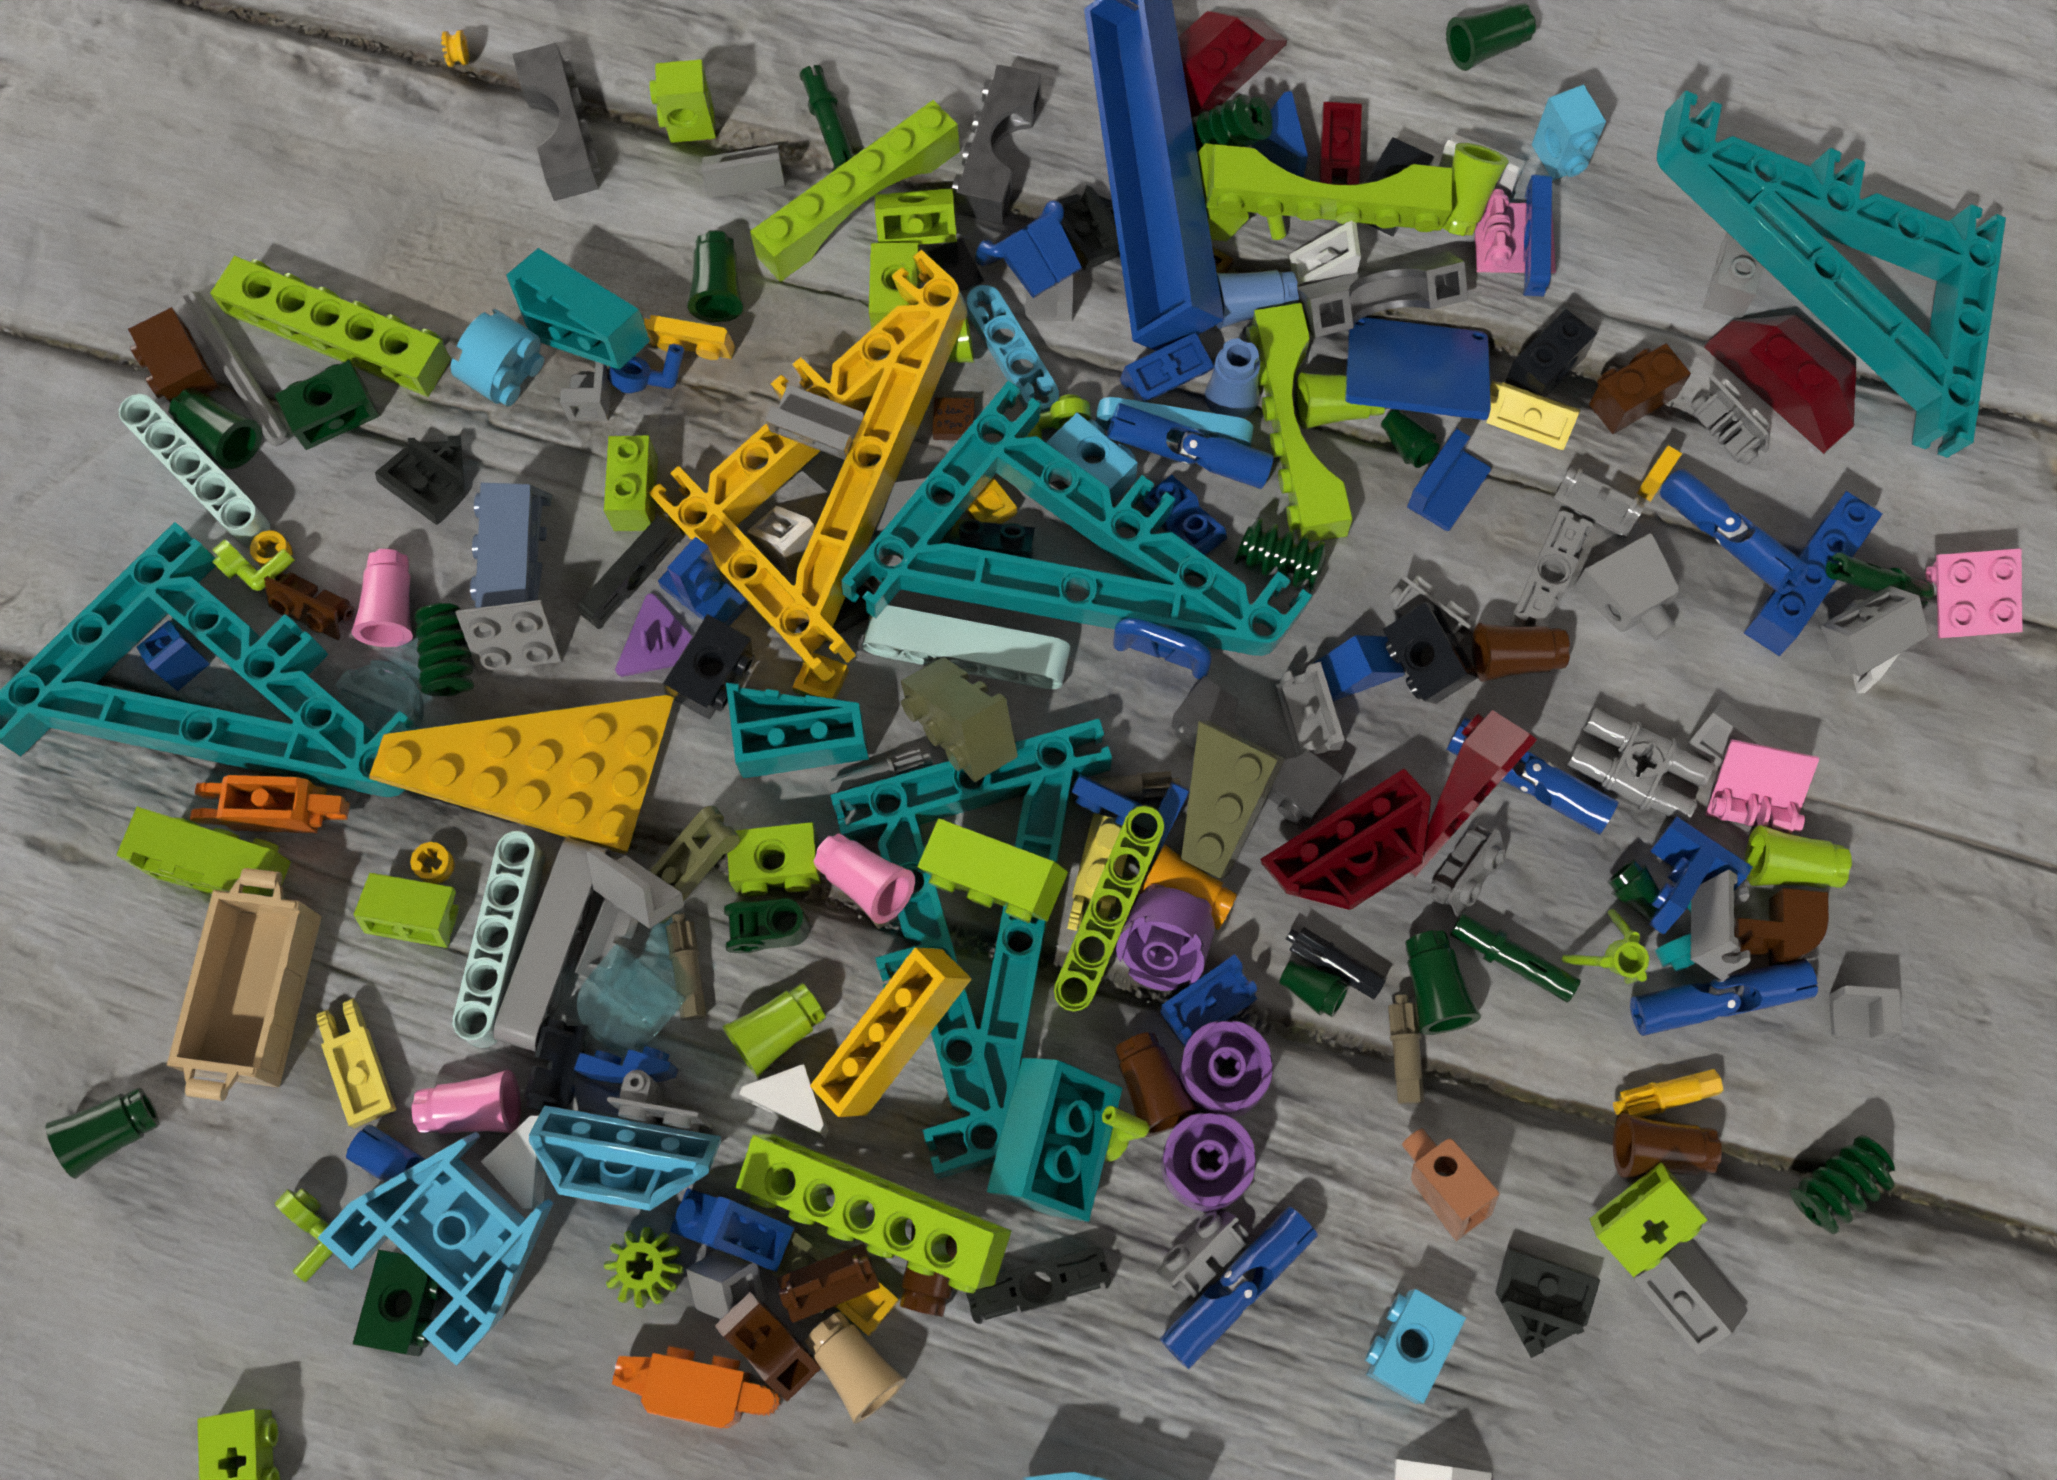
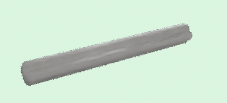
M191 291L188 295L182 296L180 300L181 305L251 416L261 426L262 433L267 441L275 447L280 446L283 442H287L290 438L288 430L204 298L197 291Z

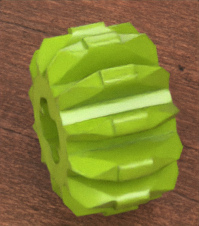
M643 1227L640 1239L638 1240L635 1233L628 1230L624 1233V1239L627 1244L626 1248L616 1243H612L610 1246V1250L619 1255L617 1261L609 1260L604 1262V1269L617 1271L616 1275L606 1281V1285L609 1289H616L622 1286L617 1300L622 1303L628 1302L634 1296L635 1307L645 1308L649 1295L655 1304L660 1305L664 1302V1296L660 1288L664 1287L672 1292H676L678 1289V1285L669 1280L670 1273L682 1274L684 1273V1266L676 1263L671 1264L670 1261L677 1258L682 1251L678 1246L666 1249L670 1235L665 1232L660 1233L654 1239L653 1229ZM645 1256H647L646 1260L653 1263L652 1271L644 1272L643 1279L640 1280L642 1275L635 1272L636 1264L644 1263Z

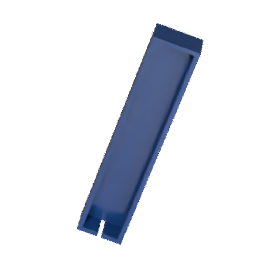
M1095 0L1084 8L1132 341L1157 351L1195 332L1199 335L1224 320L1172 0H1129L1138 5L1137 7L1126 0Z

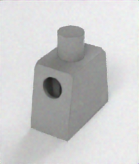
M1651 533L1585 568L1575 584L1581 594L1620 632H1625L1642 622L1653 639L1658 640L1676 627L1665 609L1672 604L1680 593L1679 586Z

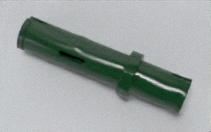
M814 65L816 73L814 75L811 66H807L801 70L799 75L809 98L808 109L812 115L816 116L835 170L855 155L837 110L838 100L836 94L830 91L823 68L820 65Z
M1836 553L1832 556L1834 560L1840 563L1828 561L1826 564V574L1832 580H1839L1877 593L1888 586H1892L1918 595L1922 607L1928 602L1921 599V597L1931 599L1934 595L1932 583L1911 577L1905 570L1900 568L1886 569L1850 557L1844 553Z
M1464 912L1460 915L1450 932V936L1484 954L1483 959L1489 963H1492L1493 960L1566 1003L1572 999L1581 983V979L1576 978L1543 957L1507 938V932L1502 929L1496 932Z

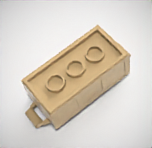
M244 868L240 878L229 892L213 890L167 1061V1066L184 1072L186 1081L185 1095L188 1097L224 1101L227 1098L228 1091L235 1082L280 1088L322 916L302 902L284 899L281 886V872ZM243 886L274 889L273 897L242 893ZM194 1076H195V1077H202V1078L217 1079V1080H225V1083H224V1082L209 1081V1080L194 1079Z

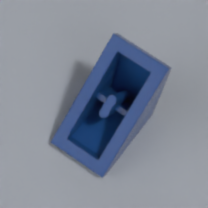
M1292 91L1284 92L1270 110L1273 122L1271 135L1263 141H1257L1252 145V148H1255L1269 161L1289 173L1304 178L1308 154Z
M170 620L136 647L147 666L176 691H179L210 665Z
M1355 635L1314 662H1321L1333 701L1404 676L1405 672L1401 663L1397 664L1386 649L1385 643L1389 641L1387 636Z

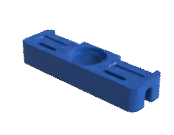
M1531 175L1525 191L1523 295L1544 297L1546 287H1548L1551 278L1552 176Z

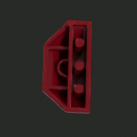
M1206 11L1178 37L1191 117L1199 116L1202 112L1210 111L1214 106L1222 105L1287 45V40L1260 19Z
M1786 315L1733 320L1706 343L1704 348L1823 454L1854 427L1856 367L1798 316Z
M1403 768L1260 859L1261 864L1286 894L1352 910L1423 864L1431 796Z

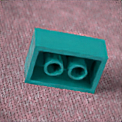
M1022 1058L986 1192L1053 1217L1089 1222L1113 1129L1112 1126L1103 1122L1102 1114L1108 1106L1118 1108L1123 1088L1059 1060Z

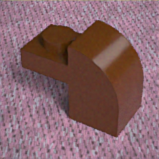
M1783 888L1769 899V921L1745 918L1736 919L1734 937L1738 939L1740 951L1749 950L1750 954H1765L1769 950V966L1798 960L1811 952L1821 943L1827 932L1829 921L1828 892Z
M751 1292L715 1325L721 1335L747 1358L764 1382L786 1402L821 1369L809 1351L765 1303L762 1304Z

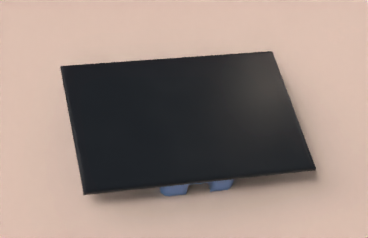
M962 238L957 239V242H950L928 251L931 259L954 279L960 291L984 281Z

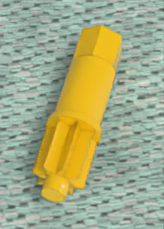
M1711 1069L1660 1083L1651 1082L1644 1086L1621 1091V1096H1618L1619 1101L1613 1102V1109L1617 1115L1627 1113L1645 1117L1656 1113L1660 1114L1665 1112L1666 1109L1720 1095L1724 1091L1722 1080L1716 1070Z

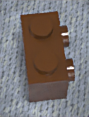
M173 307L128 328L135 342L134 345L130 346V350L142 368L147 367L151 375L145 377L158 399L165 396L171 403L172 399L178 396L183 389L194 388L201 393L207 394L219 388L188 326Z
M1667 343L1653 351L1650 348H1646L1639 352L1630 361L1629 365L1619 370L1617 367H1614L1604 373L1597 381L1599 386L1589 405L1612 435L1678 397L1691 372Z

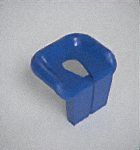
M1056 200L1049 201L1037 219L1000 242L994 244L989 240H983L980 242L975 253V261L980 266H988L1004 258L1032 298L1037 297L1082 268L1061 226L1064 209L1060 202Z
M1125 618L1116 624L1113 646L1117 651H1125L1131 648L1157 658L1163 657L1165 661L1191 669L1194 677L1199 680L1204 676H1208L1212 656L1209 649L1199 640L1137 618Z

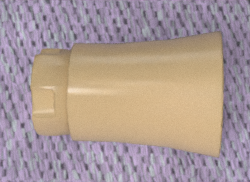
M836 1312L828 1319L822 1321L809 1333L808 1338L805 1340L806 1345L815 1354V1361L827 1375L841 1397L854 1424L863 1421L877 1411L906 1382V1379L890 1366L868 1343L854 1324H849L841 1312Z

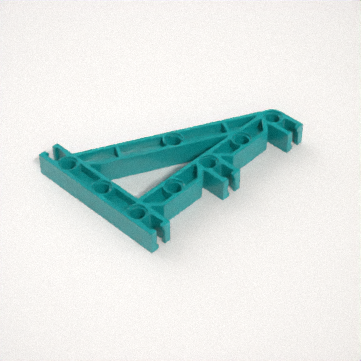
M1685 90L1667 109L1664 115L1657 149V162L1661 170L1917 411L1912 445L1927 449L1931 446V442L1943 436L1942 446L1938 448L1937 454L1948 458L1974 443L2006 217L1995 214L1976 229V218L1979 219L1982 216L1983 209L1973 204H1970L1951 220L1946 221L1878 193L1860 199L1865 161L1855 158L1839 173L1835 174V162L1841 161L1842 153L1832 148H1829L1810 166H1807L1734 136L1716 142L1715 138L1722 104L1711 101L1695 118L1692 116L1689 118L1690 105L1695 106L1697 104L1698 95ZM1823 237L1937 281L1929 336L1915 325Z
M1009 380L841 580L843 595L854 603L860 598L856 591L870 576H875L882 582L874 595L867 591L862 597L866 601L867 613L877 619L900 590L1109 629H1115L1116 624L1122 619L1137 618L1191 636L1202 642L1206 647L1254 656H1264L1276 649L1304 612L1313 596L1302 589L1297 598H1293L1289 603L1291 609L1285 615L1268 605L1272 596L1274 595L1277 598L1283 587L1286 589L1291 582L1290 579L1278 571L1256 601L1250 605L1246 585L1174 533L1156 534L1171 515L1176 498L1165 492L1161 502L1154 508L1155 511L1149 517H1144L1134 508L1139 500L1142 503L1144 502L1148 492L1153 489L1154 483L1141 475L1119 504L1113 507L1108 486L1039 437H1026L1039 422L1041 403L1031 397L1027 403V409L1015 421H1009L1003 414L1008 407L1012 409L1016 405V397L1021 392L1019 387ZM987 434H997L1002 440L994 443L985 440L983 437ZM997 473L1145 580L949 543H938ZM1060 480L1069 487L1064 490H1056L1049 483ZM938 494H947L953 500L946 504H940L932 498ZM1122 527L1129 528L1136 536L1123 538L1116 530ZM888 555H896L902 559L896 566H887L881 562ZM1188 575L1197 576L1202 580L1203 586L1192 587L1185 582L1184 577ZM1078 589L1083 591L1087 598L1082 601H1074L1066 593L1069 590ZM1256 623L1266 625L1270 629L1271 635L1261 636L1257 634L1252 625Z
M176 522L166 529L0 689V743L20 757L50 728L285 777H299L313 783L381 797H394L405 791V789L369 779L383 735L418 729L399 710L375 735L361 720L308 676L329 654L306 631L303 632L287 615L284 614L260 637L249 625L199 584L216 567L212 562L215 557ZM168 614L292 720L293 723L289 724L97 685L96 683ZM274 668L270 674L265 676L269 670ZM331 716L327 723L321 725L322 721L325 718ZM212 730L207 737L203 738L208 731Z
M1100 718L1015 742L1018 757L981 778L983 783L976 789L964 788L961 782L964 778L968 777V774L963 769L957 771L950 761L830 795L841 835L850 841L854 840L858 843L880 837L877 843L881 857L912 871L915 878L924 882L923 888L911 895L904 909L898 914L905 941L911 943L914 947L875 958L882 982L890 980L888 972L897 971L915 947L943 949L958 965L936 887L928 883L931 875L917 867L925 850L918 825L1025 795L1015 847L1052 860L1058 864L1073 781L1077 780L1079 774L1089 777L1111 770L1112 756L1109 746L1101 748V753L1075 757L1073 754V748L1094 741L1095 745L1102 743L1104 731ZM1057 752L1062 754L1066 760L1060 765L1052 766L1044 762L1043 758L1049 753ZM887 799H896L901 803L900 807L892 813H884L879 810L880 804ZM870 807L872 813L870 817L846 825L844 812ZM1004 906L981 1028H976L964 988L931 1031L952 1108L967 1116L923 1129L929 1152L937 1150L935 1141L959 1136L964 1138L967 1149L966 1154L940 1163L938 1156L930 1158L937 1179L991 1164L995 1161L1024 1055L1047 921L1035 917L1031 918L1030 923L1021 921L1006 914V907ZM1026 935L1033 943L1028 950L1016 952L1008 945L1013 936ZM957 1042L967 1043L972 1048L971 1056L963 1062L952 1061L947 1055L949 1048ZM987 1127L996 1132L997 1140L993 1147L981 1150L972 1144V1137L978 1129Z

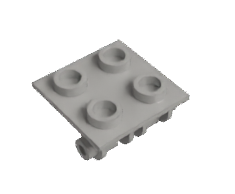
M1711 374L1709 375V384L1712 397L1708 400L1704 395L1699 397L1691 405L1695 411L1693 416L1707 430L1719 421L1709 432L1712 436L1719 433L1733 421L1735 424L1718 439V442L1721 445L1742 430L1726 443L1724 448L1734 457L1736 462L1742 461L1745 465H1748L1759 455L1755 450L1758 446L1765 453L1769 450L1770 433L1767 428L1770 425L1755 408H1752L1750 411L1746 410L1739 401L1741 397L1740 392L1728 379L1724 378L1720 382Z
M541 600L456 611V616L478 673L561 662L555 642L559 641L557 625L549 624Z
M633 1070L624 1077L619 1098H607V1102L619 1110V1116L628 1118L631 1121L655 1124V1120L663 1121L664 1124L672 1126L671 1128L698 1132L699 1128L711 1130L713 1128V1125L698 1112L661 1106L664 1096L662 1087L642 1070Z

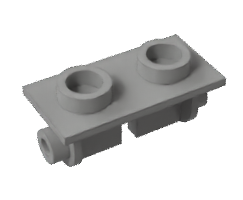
M1573 467L1569 469L1553 498V501L1624 538H1627L1645 507V504L1639 502V498L1635 497L1633 499L1583 473L1582 469L1579 468L1577 470Z
M1418 575L1413 582L1406 576H1403L1401 579L1407 582L1408 586L1404 591L1397 587L1388 598L1393 604L1392 609L1398 611L1403 616L1424 602L1438 606L1460 644L1465 638L1459 633L1464 626L1470 631L1474 629V627L1466 622L1471 614L1452 600L1447 606H1444L1433 597L1437 589Z
M1476 826L1474 830H1468L1452 853L1454 859L1464 863L1463 866L1460 868L1447 861L1430 884L1432 888L1429 893L1430 897L1440 904H1444L1446 900H1449L1454 915L1458 918L1467 906L1470 907L1477 901L1481 893L1482 884L1490 872H1496L1504 861L1506 850L1499 829L1495 828L1492 833L1482 826Z
M605 898L574 973L612 989L615 980L620 978L619 970L639 921Z
M1220 1209L1216 1212H1210L1197 1223L1196 1232L1184 1244L1175 1246L1166 1254L1163 1259V1265L1156 1273L1173 1285L1171 1288L1184 1301L1190 1295L1195 1297L1216 1275L1206 1261L1212 1256L1221 1267H1224L1246 1245L1243 1240L1249 1234L1237 1222L1239 1219L1228 1211Z

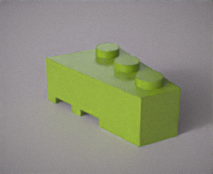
M136 806L116 854L117 857L154 879L212 894L213 890L229 892L240 878L244 868L281 872L282 886L291 861L278 853L280 847L269 841L254 838L252 843L239 839V835L221 828L210 830L200 827V825L179 817L172 818ZM244 885L242 893L273 897L274 889Z
M939 818L917 866L922 871L931 875L929 884L953 893L954 889L967 893L966 898L991 908L993 903L1006 907V914L1030 923L1032 917L1048 922L1068 874V871L1052 860Z

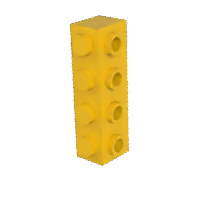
M915 947L885 988L878 994L866 1013L853 1027L831 1059L825 1064L810 1087L837 1117L868 1115L968 985L971 978L943 949Z

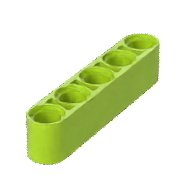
M1138 806L1131 810L1124 820L1055 983V999L1066 1010L1079 1011L1086 1008L1095 995L1163 835L1164 819L1154 807ZM1139 813H1149L1154 816L1158 827L1153 836L1141 838L1135 835L1132 830V820ZM1130 854L1137 858L1140 870L1135 877L1126 879L1117 874L1114 864L1120 855ZM1112 895L1120 900L1123 908L1120 916L1115 919H1106L1100 915L1097 904L1103 896ZM1090 936L1099 938L1105 947L1104 955L1095 960L1087 959L1083 956L1080 950V944L1083 939ZM1074 977L1081 979L1087 986V995L1081 1000L1068 998L1063 991L1064 981Z

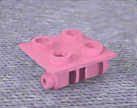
M1501 189L1493 190L1483 217L1477 223L1474 231L1476 272L1524 273L1526 203H1509L1508 196L1504 195V191ZM1552 215V221H1551V273H1556L1555 247H1554V231H1553V215Z
M2022 548L1936 555V562L1933 566L1926 568L1925 577L1927 581L1937 586L1938 638L2022 632Z
M1731 739L1705 815L1722 821L1728 820L1742 823L1746 826L1762 825L1788 834H1792L1793 831L1801 832L1805 817L1799 813L1818 765L1819 757Z

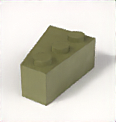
M942 657L901 680L905 697L901 700V705L912 722L917 720L920 722L929 741L934 746L940 744L944 748L952 766L957 771L963 769L976 782L1018 757L1006 697L1000 693L993 697L985 693L988 691L985 683L978 681L972 685L966 681L969 679L968 672Z
M1199 721L1181 859L1219 879L1230 875L1285 758L1210 721Z

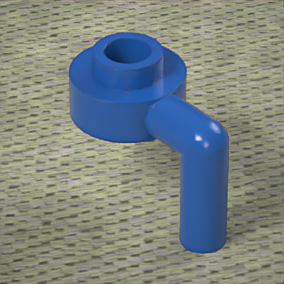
M678 344L668 346L663 371L650 369L646 361L634 356L620 370L609 367L608 380L619 391L624 393L642 391L647 385L671 389L677 384L684 348Z

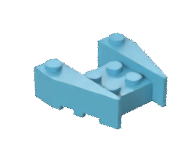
M477 1132L460 1139L351 1201L318 1237L351 1270L369 1260L389 1238L446 1290L454 1299L427 1327L422 1335L456 1366L476 1348L502 1319L553 1205V1202L548 1198L537 1206L525 1219L468 1167L461 1158L481 1137Z

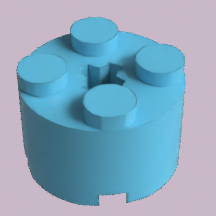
M492 309L494 313L492 316L486 312L480 314L461 336L456 347L463 351L459 362L452 358L451 373L455 378L496 404L502 403L509 407L518 399L521 392L519 387L528 375L534 377L539 373L545 358L539 354L541 343L538 335L499 310Z

